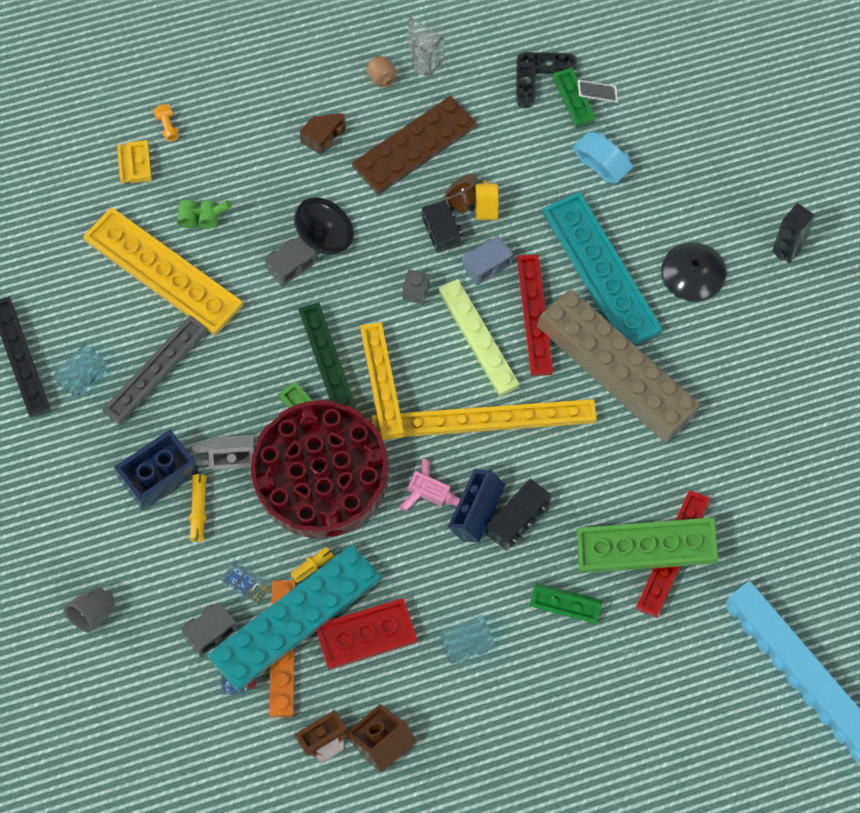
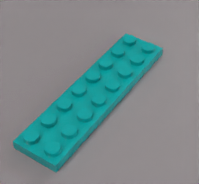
M581 192L542 208V214L604 319L633 345L661 334L662 327Z
M351 544L208 654V659L238 692L380 582L382 576Z

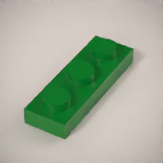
M573 68L553 73V81L575 128L595 122V115L587 98L579 96L578 79Z
M535 582L529 606L597 624L603 600Z

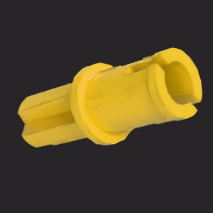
M324 547L313 557H307L306 562L291 572L293 580L300 583L312 573H315L334 558L332 552L328 554L330 550Z

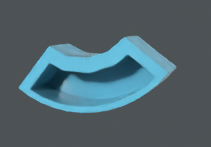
M588 132L572 147L581 163L594 169L604 182L618 183L633 168L629 161V155L625 151H621L602 133Z

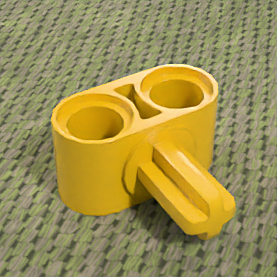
M483 180V183L476 184V221L498 220V183H487V180Z

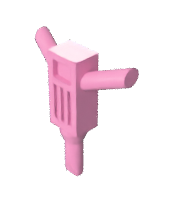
M422 459L421 473L415 471L407 488V491L412 494L399 508L407 511L420 497L441 507L443 503L457 507L461 498L456 497L449 491L450 486L430 478V462Z

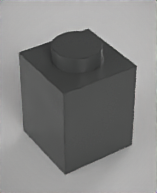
M408 269L402 287L403 300L424 305L430 285V274Z

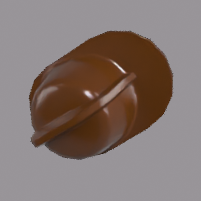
M468 174L456 180L447 189L442 200H446L454 210L459 209L461 213H465L476 200L474 184L477 180V175Z

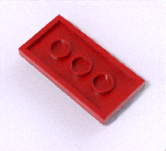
M404 598L332 619L316 631L328 670L418 643Z

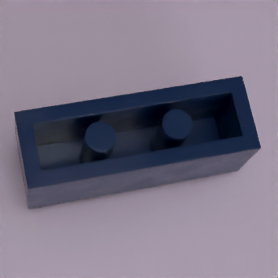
M474 469L448 528L464 542L480 543L506 484L492 470Z

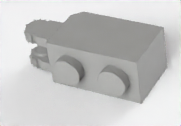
M254 434L212 437L206 442L192 443L190 446L192 452H209V454L196 455L193 459L197 465H210V468L214 470L251 467L252 453H254L255 449Z

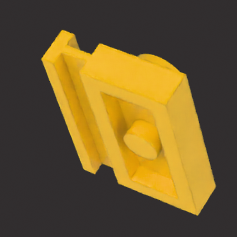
M148 141L127 142L125 145L117 144L121 184H124V182L152 181Z

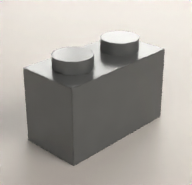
M298 236L295 239L288 240L282 248L272 251L265 259L266 269L283 287L316 264V253Z
M220 602L216 605H209L204 609L201 616L197 619H190L182 629L184 638L200 658L238 630L236 622Z

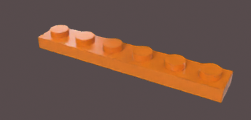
M272 581V605L296 587L295 581ZM295 648L270 666V718H293Z

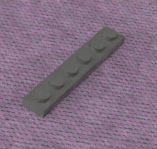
M189 316L102 409L103 413L118 425H121L207 332V327L192 316Z

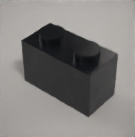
M446 200L422 207V220L436 253L460 246L461 237H463L461 226L459 224L456 225L454 220L456 219L454 209L448 206Z

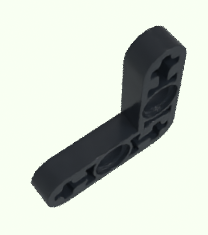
M522 52L519 54L516 63L517 105L523 109H528L534 105L535 74H553L568 68H573L575 71L576 57L571 53ZM524 60L528 61V65H524ZM549 60L552 62V65L545 67L541 62ZM565 61H568L570 65L565 66ZM522 77H529L531 82L524 84L520 79ZM524 91H528L527 101H525L523 98Z

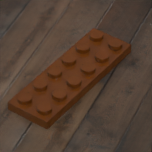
M450 95L353 161L352 167L373 191L380 195L476 129L477 122Z

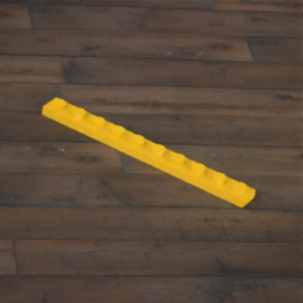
M594 399L400 413L404 437L596 423L597 420ZM372 415V424L380 433L377 415Z

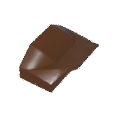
M333 710L296 732L294 737L306 756H313L323 763L344 750V736L347 728L337 712Z

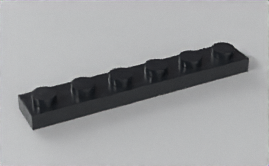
M10 296L0 299V336L29 417L33 418L50 412L51 408Z

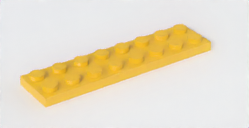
M112 207L83 236L86 243L185 315L195 318L207 327V331L214 336L243 307V301Z

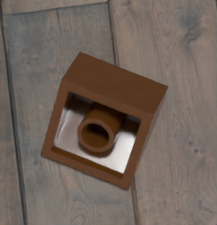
M381 704L345 733V736L365 760L381 773L417 743L407 723Z

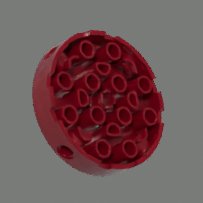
M327 400L308 401L294 405L278 414L276 419L267 424L257 439L258 442L251 459V477L254 489L262 507L271 519L291 533L318 539L346 534L366 522L374 514L384 498L389 481V463L383 439L374 424L364 417L361 412L348 405L344 406ZM318 466H325L322 472L315 471Z

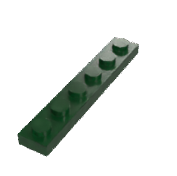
M320 303L299 308V314L329 400L344 406L348 405L357 410Z

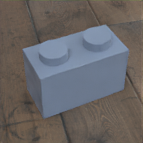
M498 235L493 239H487L477 249H471L463 256L462 267L478 286L513 265V253Z

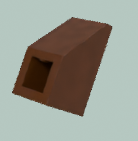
M338 113L312 117L299 131L300 142L321 155L325 150H329L334 139L345 131V115Z

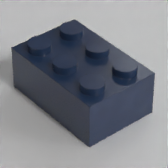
M171 429L114 466L117 478L142 511L192 478L193 475L199 473L196 461Z

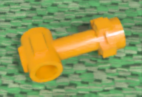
M162 104L156 106L157 108H154L153 111L156 120H162L165 129L162 131L163 137L168 142L177 140L179 131L177 127L172 126L169 117L173 116L170 105Z

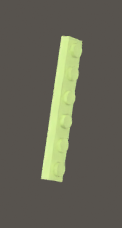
M457 279L439 287L441 297L499 397L518 389L519 383L459 280Z

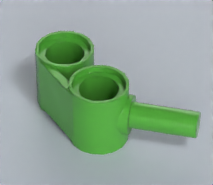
M226 200L218 204L214 201H203L200 203V209H198V204L194 201H180L177 224L183 228H216L218 217L222 212L232 207V202Z

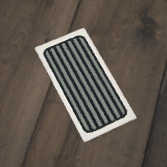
M578 80L579 96L618 103L616 86Z

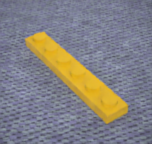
M382 322L360 325L381 437L383 440L404 437V430Z

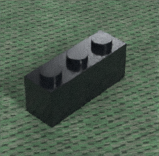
M796 203L783 218L772 250L780 260H785L789 264L805 246L815 214L799 203Z
M530 478L486 526V535L506 551L511 546L515 547L522 539V533L525 530L530 531L537 522L536 518L540 514L544 515L551 507V494Z

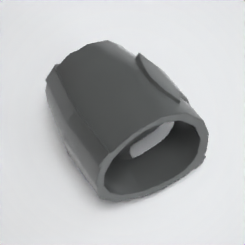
M96 587L82 592L65 606L63 613L78 629L90 633L105 621L113 611L115 602L113 595L109 591L106 592L104 589Z

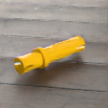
M195 474L192 476L189 540L195 542L196 534H198L197 542H203L204 523L207 521V516L205 515L207 476L201 474L199 483V474Z

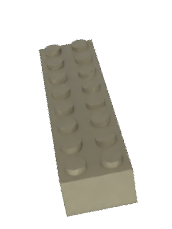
M571 288L540 315L537 327L543 333H546L556 345L666 444L696 416L700 404Z

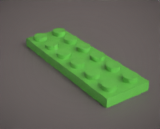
M715 518L577 528L580 574L718 563Z

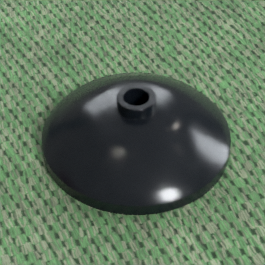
M313 197L304 200L297 207L294 214L295 228L301 239L310 248L322 254L337 255L344 252L351 245L354 236L353 226L347 214L338 205L324 198Z
M689 242L680 244L667 253L662 263L661 276L666 288L673 295L686 301L699 302L712 298L722 289L726 279V266L722 257L713 248L705 244ZM693 263H696V264H698L699 266L695 267V266H693L692 264H693Z

